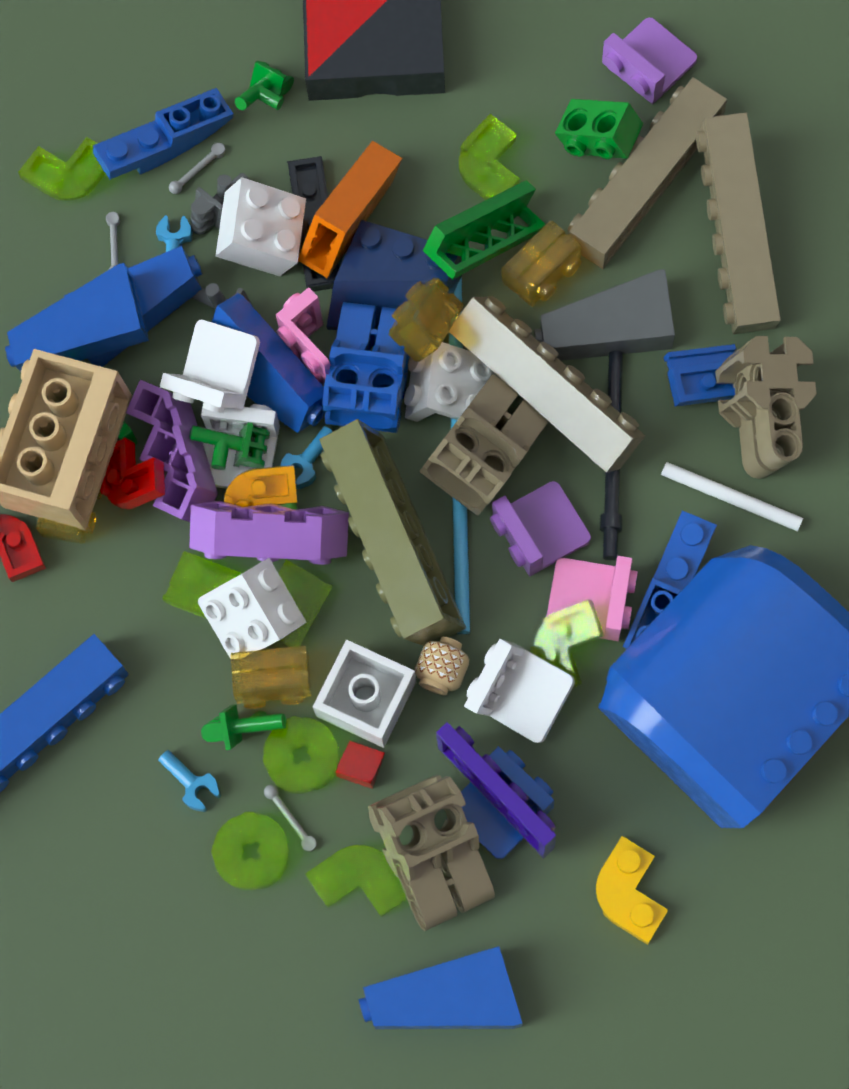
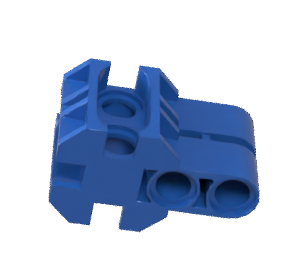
M343 302L336 340H334L331 346L329 356L330 371L329 374H326L322 406L323 411H326L325 424L345 426L359 419L376 431L398 432L402 415L401 404L406 392L408 363L415 328L416 312L414 310L382 307L377 330L375 329L377 307L375 305Z

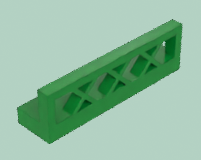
M525 180L435 225L423 252L453 280L542 233L546 224L527 207L536 188ZM519 216L529 227L514 224V218ZM491 230L507 233V239L492 236ZM469 241L484 244L485 250L470 248ZM450 253L461 256L462 262L455 265L445 254Z

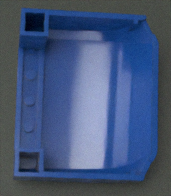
M749 545L712 558L610 666L606 678L607 684L598 708L720 828H744L765 810L849 716V612L799 566L781 554L767 548Z

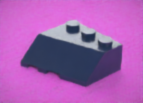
M361 220L334 280L326 325L327 330H338L343 302L375 305L377 307L375 327L379 326L382 307L414 310L416 312L414 330H439L462 275L452 280L423 252L428 240ZM450 253L445 254L455 265L462 262L461 256Z

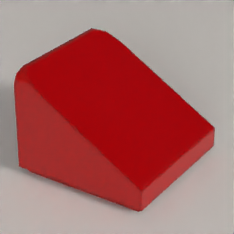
M349 741L335 771L336 776L373 789L385 753Z

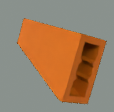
M372 141L315 213L298 261L328 278L349 248L361 220L367 221L392 184L403 158Z

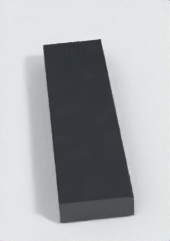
M322 156L287 161L292 194L306 198L300 249H302L315 213L328 198ZM303 264L306 288L309 287L312 291L333 289L334 280L339 271V264L336 265L328 278Z

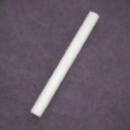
M666 462L661 473L664 477L797 532L803 520L800 516L669 462Z

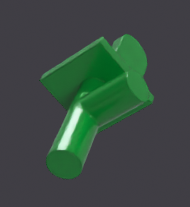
M257 60L254 65L250 87L235 99V105L239 110H245L255 101L260 100L279 110L284 102L282 96L291 89L294 77L282 74L281 70L273 69L268 63Z
M248 422L239 432V436L192 425L189 435L190 440L215 445L211 463L213 469L225 470L229 449L236 450L233 466L239 467L243 465L251 468H264L265 466L262 456L267 453L268 447L264 444L265 439L270 437L268 430L253 427V423Z
M232 704L221 711L219 716L202 727L201 736L207 742L224 741L225 749L231 750L243 741L242 733L285 729L286 717L285 714L267 715L266 712L259 710L250 717L239 718L237 704Z

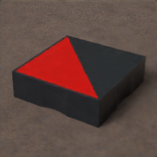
M303 0L305 82L309 101L350 99L372 94L404 96L445 93L441 0Z

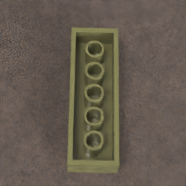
M356 419L320 438L319 440L324 450L320 454L321 459L327 470L333 472L338 484L334 485L335 492L339 500L344 505L347 504L350 511L349 525L353 533L358 538L361 537L365 549L362 551L364 561L370 570H375L379 580L376 588L380 598L385 604H389L394 615L390 618L395 633L400 638L403 637L405 640L424 646L429 641H440L443 636L451 637L466 629V625L383 434Z

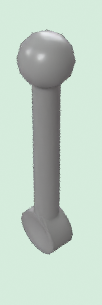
M222 143L213 144L211 153L181 179L172 181L169 184L170 192L179 194L182 191V186L214 158H222L225 155V146Z
M109 212L106 215V222L110 226L111 267L109 269L118 265L117 226L120 224V217L116 212Z
M273 784L266 786L264 789L265 797L274 801L302 840V848L307 852L315 850L317 846L315 838L306 834L278 795V787Z

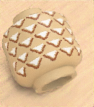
M444 636L441 637L440 641L425 643L415 667V674L420 679L419 685L439 695H447L448 691L459 689L469 666L468 655L461 650L462 644Z

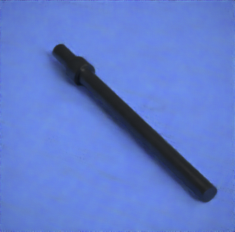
M611 351L609 352L608 396L612 400L610 405L621 413L623 353ZM620 469L605 472L604 513L600 515V531L604 533L603 559L616 560L618 556V533L622 531V515L619 514Z

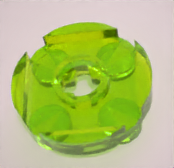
M297 716L287 718L286 728L272 730L264 744L263 763L271 780L278 787L289 793L304 794V792L323 788L332 780L339 764L338 745L332 732L323 723L312 718H300ZM308 747L307 753L311 757L308 763L301 761L299 765L294 764L295 757L292 751L295 748Z
M248 811L231 818L219 829L215 836L211 853L215 868L229 885L241 890H260L276 883L286 871L289 861V844L285 832L276 821L266 815ZM255 842L259 843L260 846L257 850L261 855L259 859L255 861L250 857L245 861L241 858L244 854L242 847L246 843L250 845Z

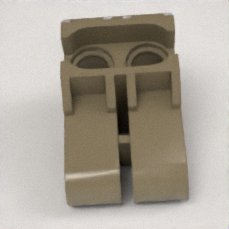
M755 336L730 355L715 371L716 384H733L735 388L734 398L718 401L719 414L734 428H739L742 464L746 473L756 479L769 476L797 459L802 452L803 442L799 410H803L816 396L817 392L816 382L798 381L797 367L814 364L812 350L798 337H784V343L769 353L768 336Z
M495 374L491 375L419 471L477 516L502 488L512 471L521 462L530 446L549 422L524 399L512 415L508 413L507 409L518 396V393Z
M437 774L368 806L369 819L373 829L381 834L385 844V848L382 851L386 861L396 877L399 878L413 915L424 931L456 917V907L461 913H464L495 897L492 883L478 851L479 835L474 823L467 822L462 810V806L466 805L462 793L451 777L445 776L441 778ZM443 809L446 812L447 819H445L441 829H437L434 818L436 813ZM410 825L413 832L412 839L408 844L402 845L399 836L404 827Z

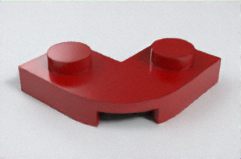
M127 438L121 439L115 444L100 492L107 496L113 505L122 509H133L165 495L164 462L153 457L136 465L135 443Z
M0 514V557L10 581L15 582L46 569L35 538L26 523L14 516Z

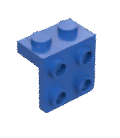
M498 746L489 755L502 770L499 775L509 786L514 782L527 795L529 799L526 803L535 814L541 810L547 815L553 809L554 799L551 797L554 793L553 790L540 777L537 776L533 780L523 770L526 766L525 763L513 751L509 750L505 753ZM470 782L461 791L466 805L462 806L467 822L474 823L479 835V843L496 859H503L523 840V837Z

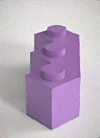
M140 380L126 413L154 426L139 459L146 461L155 457L164 462V471L168 472L164 479L165 495L156 498L153 506L190 522L191 504L213 502L218 495L203 443L189 439L192 425L197 426L191 403L172 398V393Z
M222 501L191 504L189 548L204 552V557L209 559H224L227 556L257 557L259 561H264L267 558H270L271 562L278 561L279 559L309 560L313 564H330L332 558L347 556L349 512L325 506L295 510L272 503L241 507Z

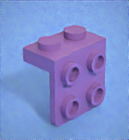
M650 17L644 19L623 40L613 32L604 41L602 63L610 71L619 76L652 105L690 70L697 60V55L694 51Z
M555 481L545 484L511 504L505 495L492 502L490 521L500 537L503 535L506 537L511 546L508 550L512 559L518 567H524L529 577L590 542L591 536L561 486Z

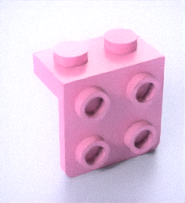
M308 287L301 294L295 293L288 298L283 309L276 314L279 327L277 333L315 378L324 385L326 374H329L331 365L328 358L308 338L323 325L319 298Z
M617 556L616 566L568 558L558 559L555 564L546 627L552 631L619 641L621 628L629 629L632 607L625 606L627 592L634 593L638 571L631 570L632 558Z

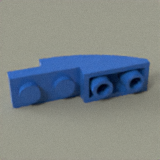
M214 88L157 111L155 120L93 145V154L109 180L135 169L141 175L172 160L208 138L233 118V112L218 89Z
M685 511L681 512L624 642V648L627 649L697 574L717 527L716 524Z

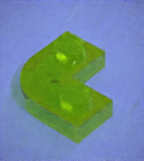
M491 113L464 140L460 147L459 171L462 179L485 200L520 183V178L497 161L516 141V133Z
M88 137L84 139L67 162L62 161L38 146L18 171L20 178L52 198L65 201L86 196L94 190L106 175L93 154V145L98 143Z
M589 599L545 617L542 620L544 623L536 633L533 646H530L531 653L572 675L575 680L573 688L582 685L571 648L604 636L594 603Z
M352 845L342 848L305 873L327 908L358 886L361 887L380 917L407 899L399 878L396 877L387 863L384 854L370 846Z

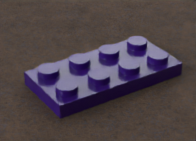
M446 722L436 732L438 749L544 859L555 848L556 835L553 831L556 828L555 824L541 810L535 814L526 803L529 798L517 784L512 782L508 786L499 775L502 770L489 755L485 754L481 758L472 746L475 742L462 727L458 726L454 729Z

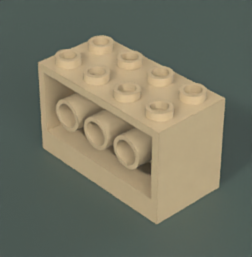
M33 349L30 360L27 359L22 366V383L18 394L15 393L11 397L8 407L10 416L6 427L0 429V505L6 509L86 530L132 394L116 370Z

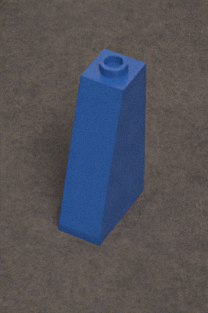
M182 246L128 268L133 275L147 332L193 297L198 291L202 290L198 280V276L203 275L201 267L195 255L189 257ZM127 347L91 357L88 360L93 365L103 367Z
M121 263L8 331L7 335L10 345L5 346V351L10 366H16L21 372L24 362L27 359L30 360L33 349L81 361L149 341L133 275L126 264Z
M237 293L217 305L212 319L213 323L255 335L260 340L247 397L257 404L265 405L271 408L272 411H276L278 419L297 433L304 430L310 424L312 426L317 425L326 412L323 411L322 406L324 392L322 384L244 296Z
M499 946L363 987L365 997L359 999L364 1021L372 1020L375 1029H515L523 1025Z

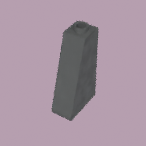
M665 269L656 270L541 315L540 329H534V338L540 343L545 342L552 346L558 352L557 358L560 361L609 356L611 351L629 354L672 349L675 333Z

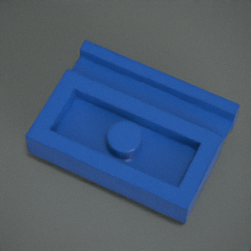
M735 344L668 352L664 356V362H667L669 369L667 375L675 407L731 400L734 398L735 388L733 384H716L715 371L736 350Z

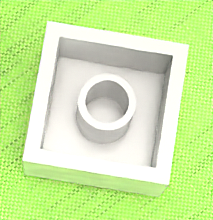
M241 177L224 195L215 256L281 276L298 262L306 198Z
M346 640L313 705L315 715L326 722L384 748L416 683L415 671Z

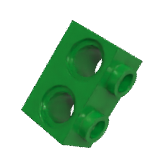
M571 99L555 134L564 145L565 150L573 156L590 155L599 156L604 159H611L612 157L628 159L641 131L643 122L628 102Z

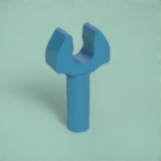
M167 215L158 223L156 235L159 241L165 242L166 252L192 241L193 232L185 216H182L181 228L176 233L169 232L170 222Z
M326 426L320 430L302 454L292 455L287 453L281 461V466L293 465L294 468H301L303 470L296 480V488L298 490L311 485L317 478L313 470V462L323 451L319 439L333 432Z
M170 750L165 751L158 759L185 786V795L182 800L189 808L201 812L207 811L204 804L197 799V792L201 788L209 789L217 798L221 797L219 785L210 773L204 776H195Z

